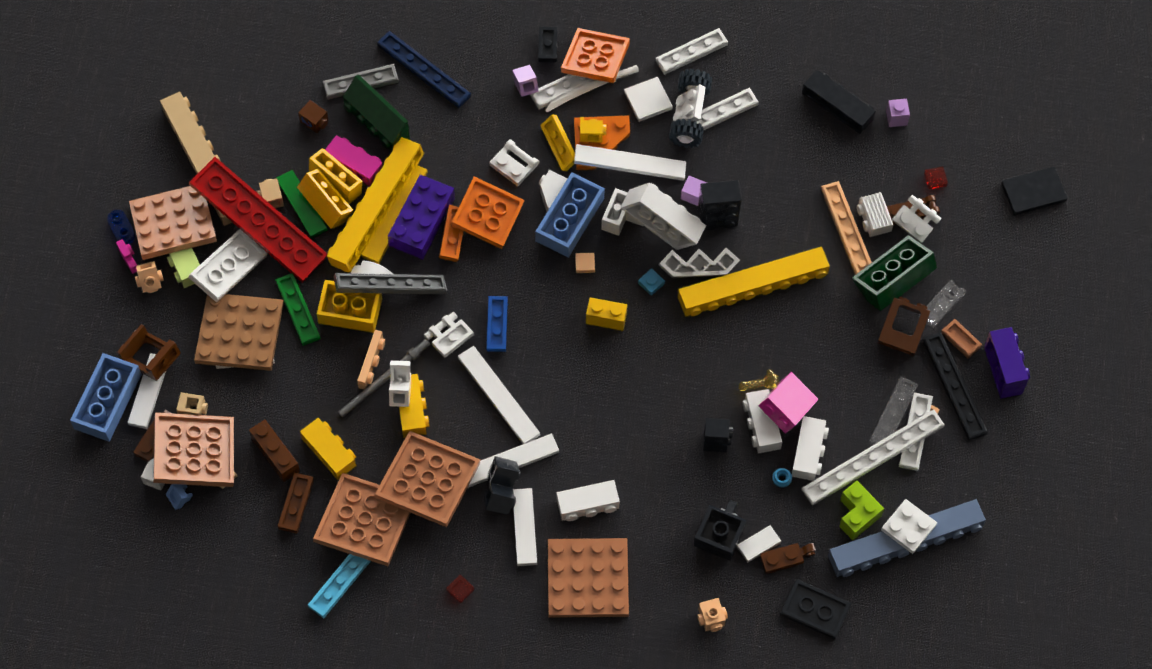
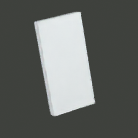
M239 229L189 274L188 278L215 302H218L264 260L268 253Z

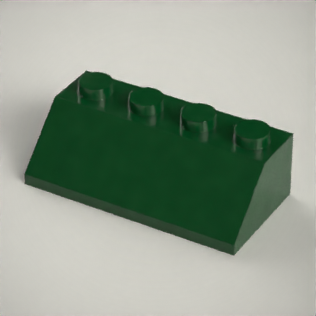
M357 74L343 95V106L348 113L352 112L356 116V120L361 125L364 124L373 137L377 136L386 149L389 148L393 151L394 145L399 142L401 137L410 139L408 121Z
M908 235L852 277V280L866 300L881 311L891 304L894 298H899L937 269L934 252Z

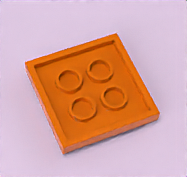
M577 28L561 66V73L614 83L629 47L630 38Z
M474 176L451 225L502 249L525 200Z

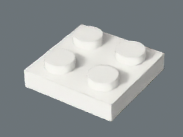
M905 499L883 525L881 531L913 554L936 527L937 522Z

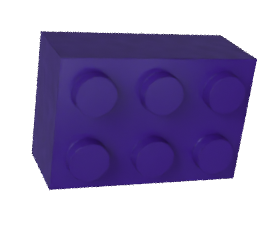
M1012 327L990 331L984 345L1000 399L1023 394L1030 379L1029 370L1025 368L1023 363V351L1019 350L1018 336L1013 332Z

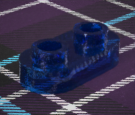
M121 210L111 211L107 220L116 240L123 239L126 245L132 243L135 233L126 214Z

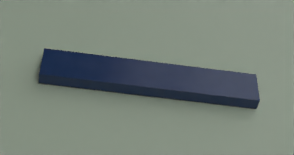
M388 31L377 42L378 47L457 108H460L471 97L469 91L392 32Z

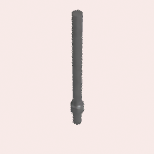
M426 339L423 340L415 348L412 347L408 350L407 355L399 361L416 360L430 343ZM390 369L339 410V415L343 418L389 380Z

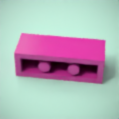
M337 135L325 149L361 179L362 183L369 187L372 185L375 175L383 167L382 161L377 156L367 154L363 148L356 147L348 139L340 138Z

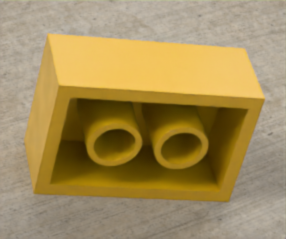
M325 280L317 310L318 324L374 333L382 303V293H337L335 282Z

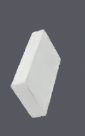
M770 525L739 543L737 548L747 563L759 557L760 553L767 552L779 545L781 540Z

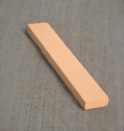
M837 181L821 186V191L856 275L872 262L841 185Z

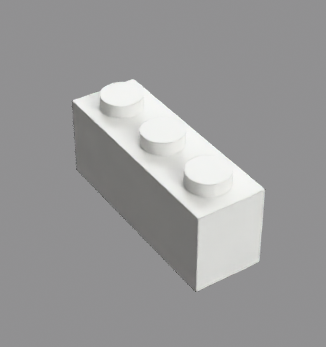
M769 389L746 393L745 400L743 401L744 412H748L749 418H747L749 430L752 429L754 435L751 436L752 445L757 447L758 453L779 450L782 446L779 427L758 406L770 393Z
M803 416L792 477L814 481L816 475H820L822 464L818 463L819 457H823L825 451L822 441L827 439L829 428L825 427L826 420Z
M614 480L556 492L562 521H574L578 517H593L600 512L611 513L619 509L620 501Z

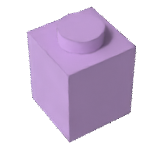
M530 65L512 70L514 82L521 97L539 92L537 78Z
M907 99L888 101L886 113L889 127L908 125L910 112Z
M688 176L681 191V199L698 206L700 184L707 182Z

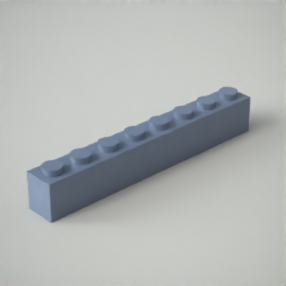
M977 499L928 515L937 522V525L916 551H923L932 544L940 545L946 539L952 537L953 539L960 538L969 531L971 533L980 531L986 519ZM882 531L829 550L828 557L836 576L847 577L856 570L861 569L864 571L870 569L873 564H885L891 558L897 556L898 558L905 557L909 554V551Z

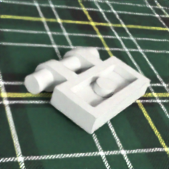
M911 195L908 201L913 204L912 207L909 209L903 205L892 218V221L919 243H922L933 230L928 224L929 221L932 220L937 224L941 218L936 214L935 210L929 209L924 205V201ZM917 209L926 215L924 219L915 214Z
M455 312L442 317V321L435 326L432 325L428 328L429 331L424 334L427 340H430L432 337L436 338L432 341V345L444 358L474 336V332L462 319L454 323V320L458 318ZM446 326L449 327L443 334L440 332Z

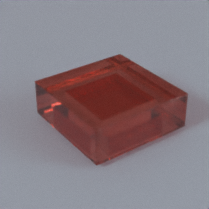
M460 574L446 590L458 602L462 603L475 588Z

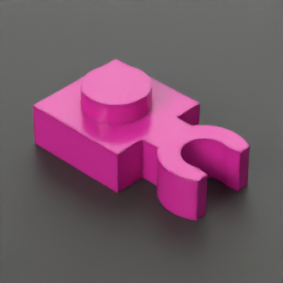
M123 239L117 241V248L132 274L136 273V266L138 265L132 257L134 252L130 244L126 245Z

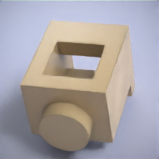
M181 392L177 406L178 414H207L208 403H205L204 396Z

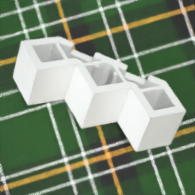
M727 248L714 261L698 249L687 262L671 250L660 262L659 266L672 278L724 276L740 260Z

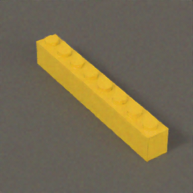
M401 137L399 142L394 145L393 151L385 159L382 169L375 175L372 185L366 189L362 201L357 204L356 210L348 218L345 228L338 234L335 244L329 248L327 258L331 266L348 273L352 271L367 243L412 171L423 157L424 152L421 144Z
M821 246L678 289V299L685 317L689 315L696 316L706 310H716L719 306L733 305L743 299L750 300L756 295H767L776 289H787L796 283L804 284L813 278H823L828 274L830 265Z

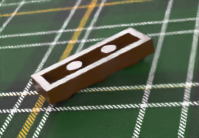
M294 472L278 523V529L298 533L314 481L312 476Z

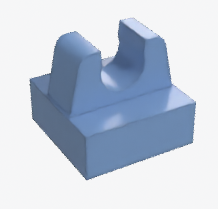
M171 484L166 493L175 510L182 508L193 496L192 493L186 494L187 485Z

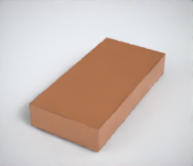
M956 319L941 330L942 335L968 359L982 347V344Z

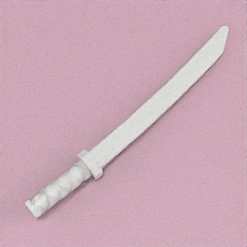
M637 65L620 70L614 82L618 78L639 72ZM594 80L551 101L545 111L549 112L563 103L609 82Z

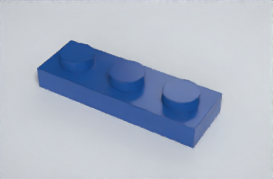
M488 296L487 352H506L508 296Z

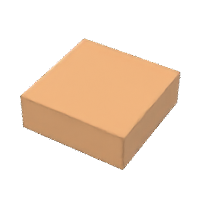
M575 253L576 273H595L594 253Z

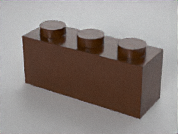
M265 419L249 429L251 439L283 482L293 477L294 472H300L298 462Z

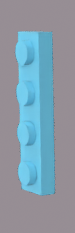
M349 554L309 602L308 608L324 619L371 561Z

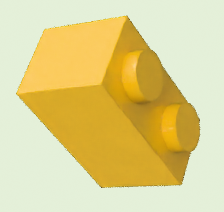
M590 297L586 312V324L623 331L627 316V304Z

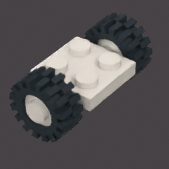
M686 69L685 72L682 71L679 75L677 89L682 94L676 99L674 121L671 123L669 132L670 142H673L674 145L678 144L679 147L684 146V148H688L690 146V148H694V146L698 147L701 145L704 127L700 123L697 124V121L701 118L703 101L707 95L709 96L712 84V77L709 74H705V71L700 72L698 69L697 71H694V69L689 71Z

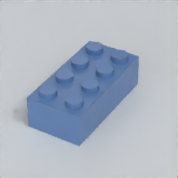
M571 172L536 229L535 241L569 258L603 202L605 188Z
M103 353L70 419L73 428L110 442L142 375L139 366Z

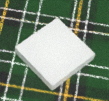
M658 77L624 89V93L638 122L673 108Z

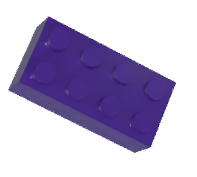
M420 174L388 234L389 246L424 259L447 214L448 206L452 205L455 199L454 188Z

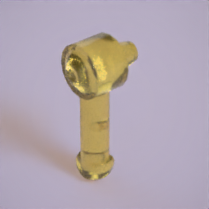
M768 369L764 379L742 381L739 383V389L745 391L746 389L763 386L774 388L779 383V378L777 374L773 373L772 369Z

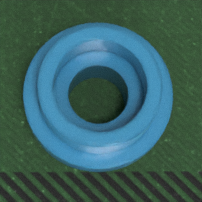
M779 468L773 473L772 480L778 487H787L792 481V474L785 468ZM784 476L786 480L781 481L779 477Z

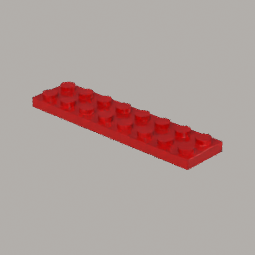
M216 157L189 182L193 189L302 283L327 258V253Z

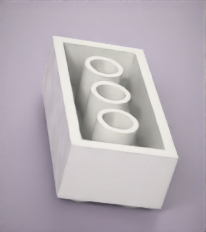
M652 183L629 189L620 207L676 250L696 245L706 227L700 218L690 214L684 206L678 205L673 201L672 197L662 193Z

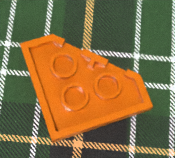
M629 116L584 117V120H603V124H606V135H603L602 142H580V117L574 118L575 147L576 144L615 150L623 140L630 136ZM576 164V170H594L597 168Z

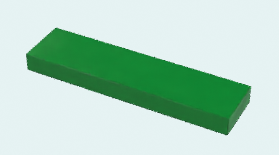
M291 170L276 177L280 188L309 237L312 239L328 231L320 215L297 188L300 181L294 171Z
M291 273L275 279L302 345L320 340V335L294 275Z

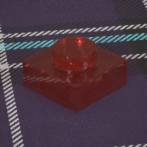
M943 166L925 170L924 174L929 189L947 186L948 181Z

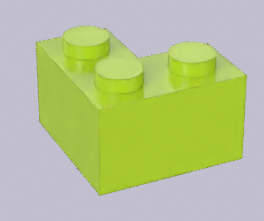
M855 481L842 493L840 501L850 512L841 519L839 527L854 540L882 517L884 508L858 481Z

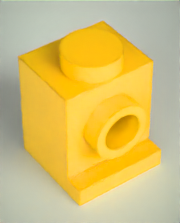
M580 117V142H602L603 135H606V124H603V120H584V117Z

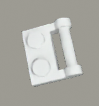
M510 139L489 164L516 186H519L538 166L539 160L535 157H530ZM510 151L513 152L515 155H517L519 158L525 161L528 165L524 167L522 164H520L518 161H516L514 158L508 155V153Z

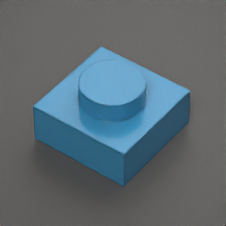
M651 268L638 280V284L650 295H653L665 284V280Z

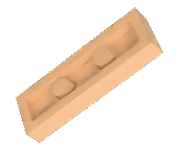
M374 331L357 380L360 389L365 390L368 384H371L373 381L374 373L372 371L374 367L378 366L380 359L378 354L385 345L382 331Z

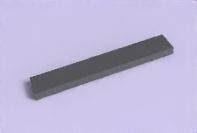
M335 273L333 277L337 293L446 294L447 292L444 275Z

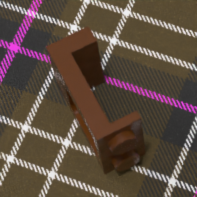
M894 298L878 343L915 356L931 311L927 310L928 307L923 304L917 303V305L909 303L910 300L906 298ZM899 307L921 314L915 332L911 336L892 328Z
M142 324L117 351L121 360L138 365L142 374L155 381L163 375L181 354L174 341L170 339L168 342L163 341L147 332ZM145 343L160 350L147 366L132 358Z

